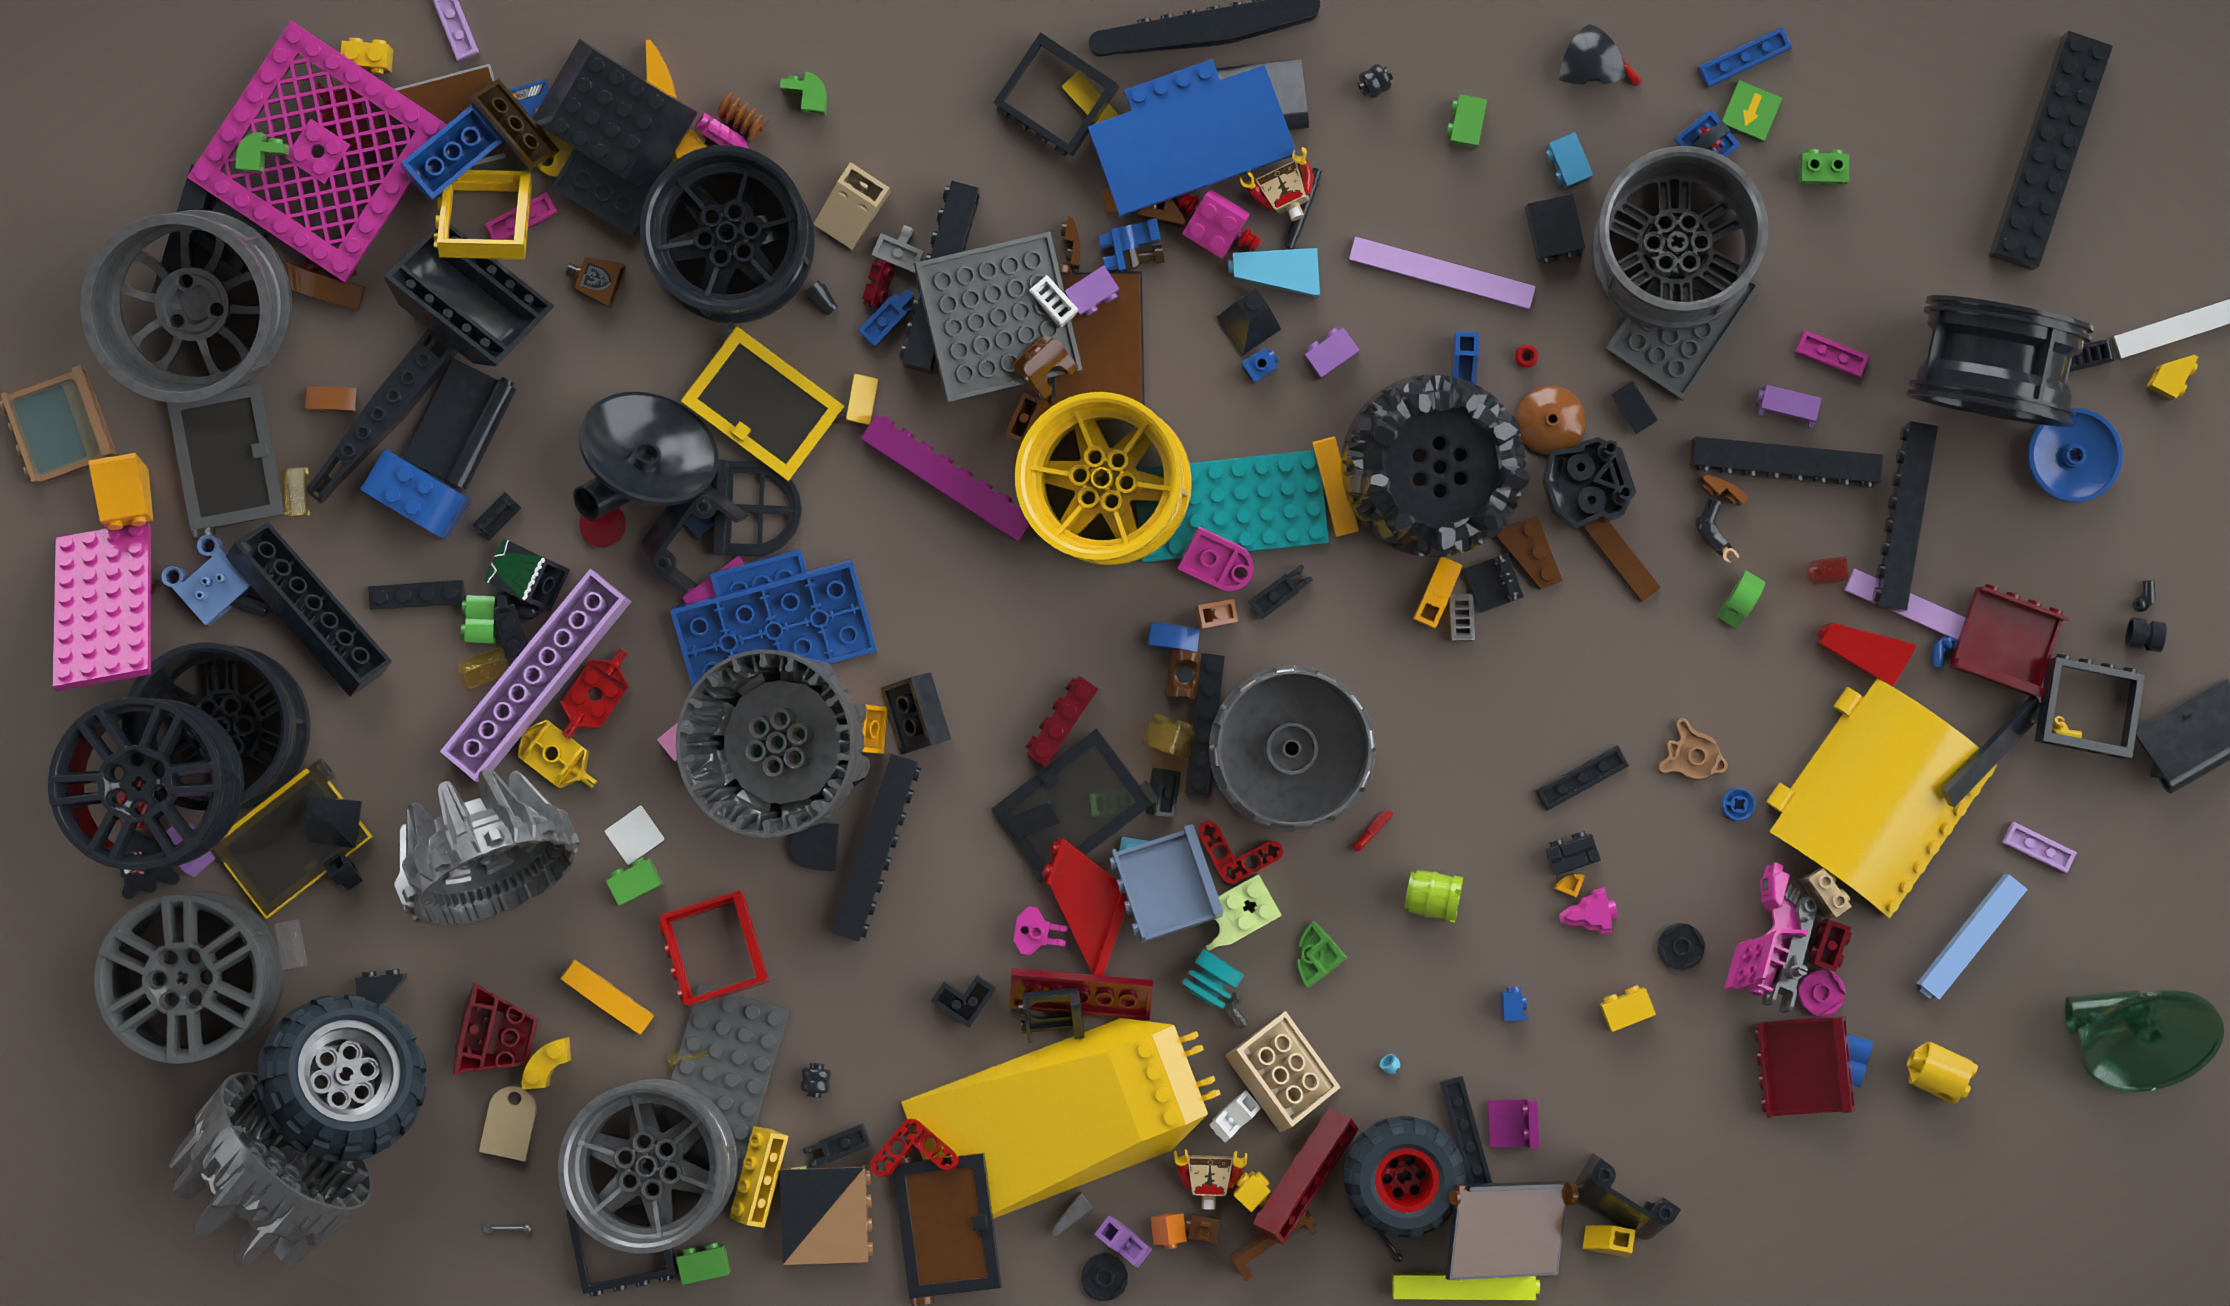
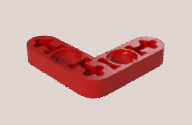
M1205 821L1199 827V836L1221 878L1227 883H1236L1278 861L1283 855L1282 845L1277 841L1271 840L1235 858L1219 826L1215 822ZM1204 826H1214L1216 829L1213 832L1215 839L1220 836L1222 841L1215 842L1209 847L1207 842L1212 841L1208 835H1203L1202 832L1205 831ZM1272 844L1273 847L1278 846L1277 856L1274 858L1272 855L1265 857L1268 862L1263 864L1262 858L1257 851L1261 849L1263 854L1269 850V845ZM1218 845L1224 846L1227 850L1226 856L1222 859L1215 858L1213 854L1214 848ZM1250 855L1256 856L1259 861L1258 866L1254 869H1249L1245 865V859ZM1241 860V865L1247 873L1242 875L1240 870L1235 873V879L1226 878L1224 875L1227 873L1226 868L1229 866L1232 869L1239 867L1236 862Z
M907 1119L873 1158L871 1171L879 1177H888L914 1146L945 1171L954 1170L959 1164V1157L954 1150L920 1121ZM917 1124V1134L914 1135L911 1133L907 1137V1139L911 1141L909 1144L906 1142V1140L899 1137L901 1134L906 1137L910 1131L908 1129V1126H915ZM929 1138H933L936 1141V1147L933 1151H926L924 1148V1143ZM899 1141L903 1144L904 1148L902 1153L895 1155L891 1147L893 1143ZM941 1150L947 1156L952 1154L951 1161L953 1162L951 1165H943L944 1159L939 1155L935 1159L934 1156ZM886 1152L889 1156L895 1158L894 1162L892 1160L887 1161L885 1164L887 1167L886 1171L880 1170L878 1172V1162L884 1163L888 1158L884 1156Z

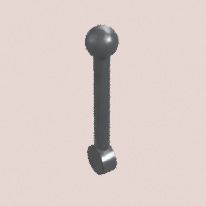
M486 1224L483 1227V1231L487 1234L492 1231H524L525 1233H531L533 1229L530 1224L525 1226H492L491 1224Z

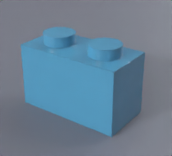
M1575 132L1548 144V150L1545 151L1550 164L1554 163L1557 170L1555 172L1556 180L1559 185L1563 184L1564 189L1592 178V170Z

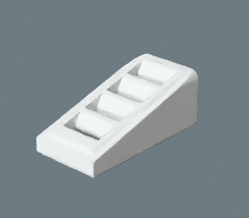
M1047 275L1029 290L1060 328L1078 313V308ZM1048 285L1050 289L1041 296L1039 292ZM1054 292L1056 296L1047 303L1045 299ZM1061 300L1062 304L1054 310L1052 306ZM1067 307L1069 311L1060 317L1058 314Z

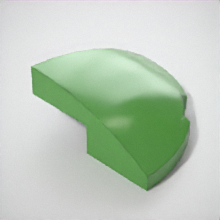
M1315 921L1304 931L1299 942V947L1302 948L1301 959H1298L1297 963L1301 978L1309 988L1333 971L1348 957Z

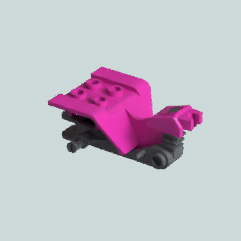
M1774 862L1772 866L1766 865L1763 878L1760 879L1761 903L1767 911H1772L1773 926L1762 937L1746 940L1736 945L1724 989H1748L1752 995L1763 996L1762 1005L1764 1006L1772 1005L1779 993L1782 995L1779 1011L1787 1013L1793 1009L1798 979L1802 975H1806V971H1808L1807 967L1802 964L1818 904L1814 898L1809 896L1803 897L1800 895L1801 891L1795 892L1796 888L1791 889L1792 885H1788L1790 875L1783 872V865Z

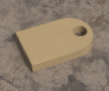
M508 1086L494 1094L489 1103L479 1152L520 1161L527 1160L537 1113L535 1099L526 1089L522 1090V1087ZM511 1092H518L521 1095L520 1104L513 1105L510 1103L509 1095Z

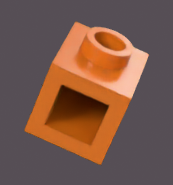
M1184 1213L1151 1216L1153 1245H1163L1164 1249H1172L1178 1247L1177 1243L1187 1242Z

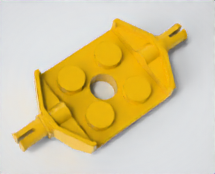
M546 719L536 723L524 732L519 744L518 757L555 786L563 788L576 781H582L592 789L594 787L593 784H597L598 781L586 772L589 750L582 747L572 738L568 739L563 736V731L552 724L551 721ZM550 747H555L558 750V757L554 760H549L546 756V752Z

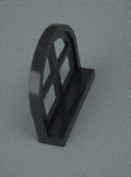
M719 459L716 490L731 502H733L734 473L760 474L759 505L735 504L745 513H759L757 544L731 543L732 520L717 510L715 513L714 554L762 556L773 553L785 546L795 535L802 516L801 498L794 482L791 479L788 482L762 462ZM765 476L774 479L783 487L788 496L790 506L764 505ZM763 514H788L789 518L784 529L772 540L762 543Z

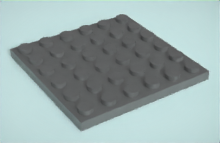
M1051 232L914 263L946 402L1025 384L1026 382L1015 371L1013 363L1041 336L1059 340L1077 364V371L1083 370L1071 320L1060 328L1029 292L1033 286L1047 275L1065 294ZM1047 285L1039 294L1042 296L1050 287ZM1053 292L1045 301L1048 303L1056 294ZM1059 300L1052 308L1055 310L1062 304V301ZM1066 307L1058 315L1062 317L1069 310ZM1058 366L1050 369L1047 378L1067 373L1063 372Z

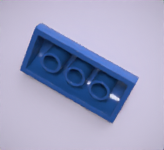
M472 104L402 161L400 165L413 185L426 198L433 200L503 142L504 139L476 106Z

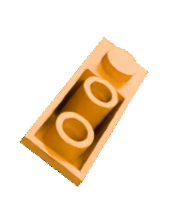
M1440 557L1412 620L1429 628H1436L1463 565L1446 557Z

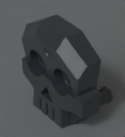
M1600 437L1581 442L1577 448L1553 450L1548 455L1542 484L1551 511L1574 531L1597 520L1605 523L1621 518L1625 514L1630 501L1637 493L1623 450L1616 446L1618 444L1613 440L1605 441ZM1578 464L1582 465L1584 471H1578L1576 466ZM1604 472H1605L1607 481H1604V480H1601V479H1600L1601 476L1604 474ZM1589 497L1595 500L1594 505L1588 503L1587 499Z

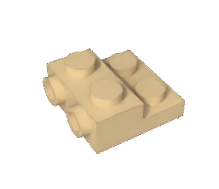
M1818 868L1811 874H1805L1798 879L1810 897L1816 900L1818 908L1825 918H1837L1852 907L1848 902L1850 900L1848 894L1842 888L1839 890L1834 883L1836 881L1835 876L1828 870H1825V868Z

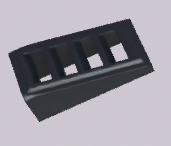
M2110 339L2084 344L2083 354L2086 363L2082 364L2080 354L2075 356L2076 366H2072L2071 362L2069 372L2114 362L2115 358ZM2099 346L2102 347L2104 359L2101 358ZM2090 348H2093L2095 361L2091 359Z

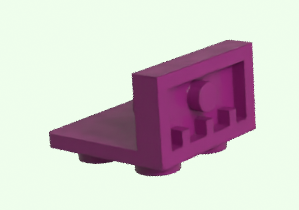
M1536 1099L1488 1101L1489 1146L1491 1148L1529 1147L1530 1149H1540L1538 1101Z

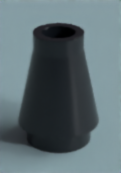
M819 280L805 291L808 296L807 299L826 312L827 315L831 314L838 307L825 283L822 284Z

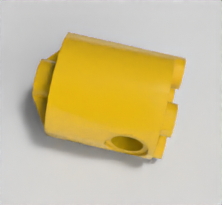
M1928 1041L1915 1049L1909 1056L1907 1061L1909 1071L1908 1082L1951 1104H1957L1960 1098L1965 1099L1971 1089L1968 1083L1970 1078L1974 1077L1978 1065L1965 1057Z

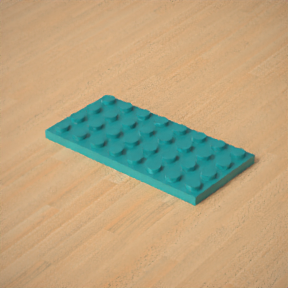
M1314 450L1190 463L1192 488L1185 517L1174 535L1158 550L1142 558V563L1181 559L1198 526L1244 547L1248 552L1329 543L1323 484ZM1163 466L1137 469L1138 471L1164 478ZM1136 500L1138 528L1145 524L1152 516L1160 501Z

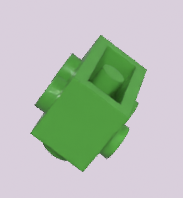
M1817 149L1805 150V153L1798 156V185H1846L1849 182V154H1843V150H1829L1828 153H1819Z

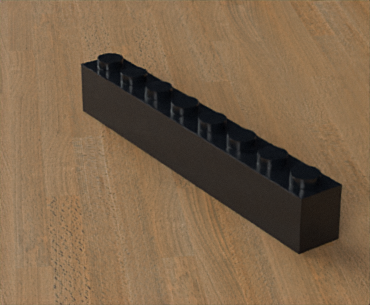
M1910 421L1905 426H1902L1900 432V440H1903L1902 449H1898L1896 455V463H1899L1898 472L1894 473L1892 479V486H1895L1894 495L1890 496L1888 502V509H1891L1890 518L1886 519L1884 532H1887L1886 541L1882 542L1880 554L1883 555L1882 564L1878 565L1876 577L1880 580L1879 587L1874 588L1872 600L1876 601V608L1904 612L1908 609L1938 426Z
M1696 436L1692 439L1690 466L1696 467V471L1710 472V468L1720 469L1719 473L1733 474L1734 471H1743L1744 476L1755 477L1757 473H1765L1766 478L1780 479V475L1790 476L1789 480L1803 481L1804 477L1813 478L1815 483H1827V480H1836L1837 485L1849 486L1850 482L1860 483L1859 487L1874 488V484L1881 483L1883 454Z
M891 753L832 933L858 942L861 940V937L866 938L870 926L866 922L869 915L873 916L877 902L873 900L876 892L881 893L885 881L881 879L883 870L888 871L892 857H888L891 848H896L899 839L896 831L898 825L903 826L907 814L903 812L905 804H910L914 790L910 788L913 780L918 781L922 769L918 767L919 762Z

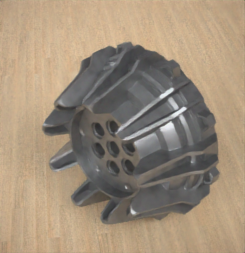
M490 768L483 769L479 772L478 776L481 798L465 803L450 781L441 783L438 788L442 815L434 820L422 805L412 803L407 807L406 824L400 826V873L394 885L405 912L411 914L413 920L418 923L424 922L434 924L435 926L464 925L504 914L537 898L552 888L554 884L558 883L567 874L574 863L575 854L581 845L577 834L574 833L575 831L567 812L553 806L517 770L510 774L508 787L495 771Z

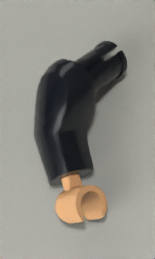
M1708 498L1701 517L1699 516L1695 520V526L1705 542L1716 553L1723 556L1728 564H1732L1728 560V556L1735 554L1739 558V554L1732 549L1730 543L1720 533L1715 523L1723 503Z

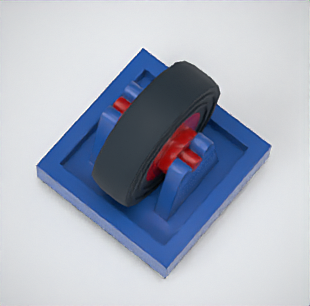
M1712 109L1673 139L1678 146L1704 148L1725 157L1740 146L1738 141L1729 132L1728 126L1723 121L1721 122Z

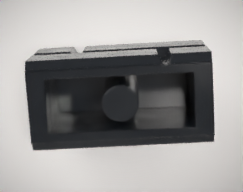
M1585 831L1572 834V840L1564 842L1563 838L1549 842L1550 847L1545 848L1554 875L1557 876L1601 861L1592 834H1586Z

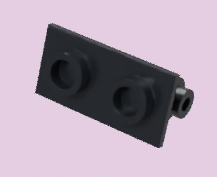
M504 492L472 525L480 535H483L490 541L520 511L521 507Z

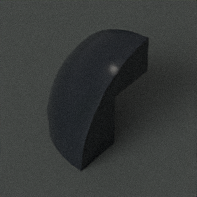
M1589 24L1582 28L1572 39L1565 52L1559 81L1573 84H1586L1588 81H1598L1602 84H1607L1625 79L1623 59L1613 40L1603 30Z

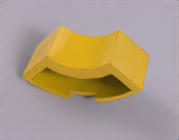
M569 1037L560 1038L546 1044L531 1057L523 1073L522 1090L546 1088L550 1085V1077L554 1069L560 1064L571 1061Z

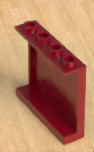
M1985 584L1984 587H1976L1949 667L2030 696L2043 698L2046 689L2041 686L2045 677L2047 659L2052 657L2063 621H2069L2070 617L2062 615V610L2049 607V610L2042 608V603L2030 599H2028V602L2022 601L2018 594L2012 592L2000 593L1998 592V587L1990 584Z
M1846 1016L1761 1021L1757 1023L1758 1027L1754 1029L1755 1040L1759 1042L1760 1051H1757V1063L1762 1066L1759 1084L1760 1088L1764 1089L1765 1098H1762L1761 1104L1762 1111L1766 1112L1767 1118L1782 1115L1830 1112L1852 1113L1855 1111Z

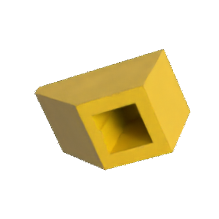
M2191 355L2157 366L2146 388L2169 400L2181 397L2187 388L2185 382L2188 376L2191 377L2198 367V364H2196L2198 356Z
M1586 1225L1582 1249L1629 1258L1633 1250L1635 1230L1612 1225Z

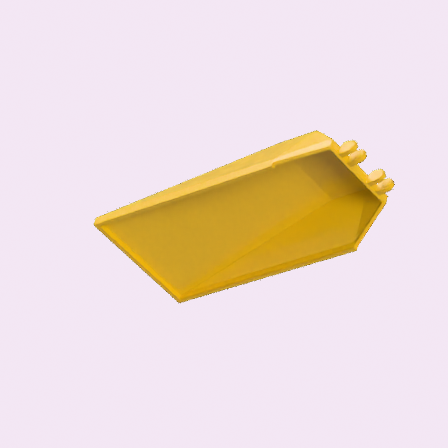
M1119 1018L1085 1031L1084 1038L1075 1039L1074 1035L901 1101L907 1119L920 1121L954 1150L958 1156L985 1153L994 1219L1172 1151L1208 1115L1203 1101L1217 1097L1221 1093L1218 1089L1201 1095L1198 1087L1212 1084L1215 1078L1213 1075L1195 1081L1188 1063L1187 1056L1203 1051V1046L1196 1045L1184 1051L1181 1043L1196 1039L1198 1037L1197 1031L1179 1037L1174 1024ZM917 1124L915 1126L910 1125L913 1134L916 1135L918 1132L916 1130ZM933 1138L927 1139L924 1143L926 1151H933L936 1147V1141ZM940 1150V1152L934 1156V1158L936 1159L937 1155L944 1158L952 1157V1154L950 1156H947L943 1154ZM920 1151L922 1159L928 1160L929 1158Z

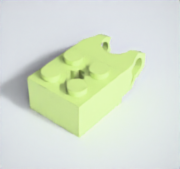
M1259 874L1218 896L1223 909V917L1214 919L1219 924V933L1211 943L1206 945V948L1210 951L1217 946L1230 945L1282 916ZM1246 900L1255 902L1256 906L1253 907L1255 909L1253 912L1243 910Z

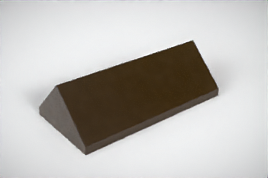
M499 78L469 97L471 103L476 106L532 174L560 151Z

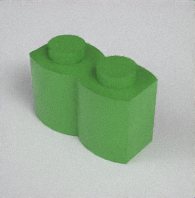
M467 595L466 600H463L462 614L466 615L465 624L461 625V638H465V643L496 644L497 624L494 608L498 607L495 596Z

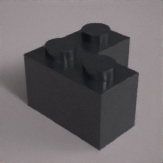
M978 974L965 993L944 981L931 999V1002L970 1028L997 987Z

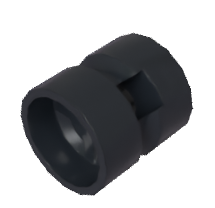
M2132 617L2126 629V647L2141 649L2144 646L2147 651L2161 652L2166 641V623L2152 621L2147 624L2146 619Z

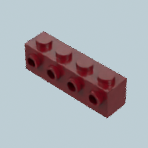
M1081 676L1077 679L1073 677L1065 688L1069 692L1064 699L1061 697L1057 699L1052 707L1055 712L1051 718L1046 716L1039 726L1042 730L1037 738L1032 736L1025 746L1029 749L1026 754L1045 767L1099 690Z

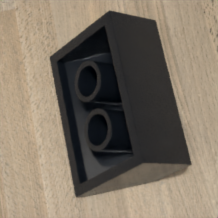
M931 672L881 687L901 755L951 740Z

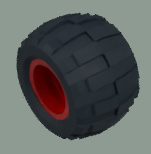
M1413 1116L1385 1118L1373 1123L1374 1125L1362 1132L1354 1141L1344 1165L1343 1181L1346 1195L1352 1208L1365 1224L1386 1236L1411 1239L1422 1237L1433 1230L1436 1231L1452 1215L1453 1205L1449 1201L1450 1192L1455 1190V1185L1465 1184L1466 1173L1458 1147L1450 1136L1437 1125ZM1413 1156L1415 1161L1413 1164L1408 1165L1405 1163V1158ZM1396 1158L1398 1160L1397 1165L1390 1167L1388 1163ZM1418 1169L1425 1170L1423 1178L1416 1177ZM1408 1170L1409 1178L1399 1181L1397 1179L1398 1173ZM1385 1174H1390L1392 1177L1389 1183L1382 1182ZM1418 1185L1419 1192L1411 1194L1410 1187ZM1397 1187L1402 1189V1194L1398 1197L1393 1195V1190Z

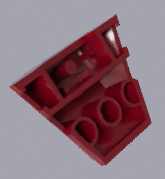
M474 982L465 1002L455 1045L453 1075L527 1065L530 1059L538 1018Z

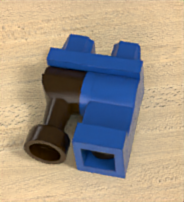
M1157 218L1142 223L1113 228L1110 230V233L1099 236L1101 250L1113 247L1115 254L1114 256L1103 258L1107 271H1130L1136 269L1139 264L1153 260L1156 264L1165 263L1161 245H1155L1152 247V251L1139 252L1138 247L1160 242Z

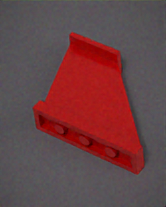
M1058 837L1057 842L1054 841L1050 849V855H1052L1050 863H1046L1042 872L1043 882L1050 885L1090 969V973L1104 976L1126 912L1124 902L1127 901L1125 893H1120L1117 881L1113 876L1067 842V840Z

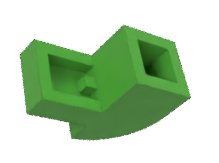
M805 72L804 81H801V77L791 75L787 76V79L781 78L780 89L782 92L803 94L801 103L803 113L826 115L827 92L824 84L816 75Z
M262 132L252 133L246 136L238 146L235 169L264 173L265 154L289 156L290 146L283 144L282 139L269 138L268 142H266L267 135Z
M1745 570L1733 587L1730 597L1719 610L1717 617L1737 629L1755 606L1766 582Z

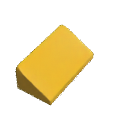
M854 374L846 416L847 421L870 425L878 379Z

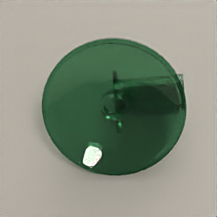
M2139 990L2071 996L2066 997L2065 1000L2067 1027L2070 1034L2079 1035L2081 1041L2080 1057L2084 1069L2099 1084L2119 1091H2152L2169 1087L2188 1079L2203 1069L2214 1058L2224 1038V1025L2215 1006L2205 998L2186 991L2158 990L2141 993Z

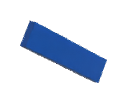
M1783 27L1700 65L1697 69L1708 89L1793 47Z

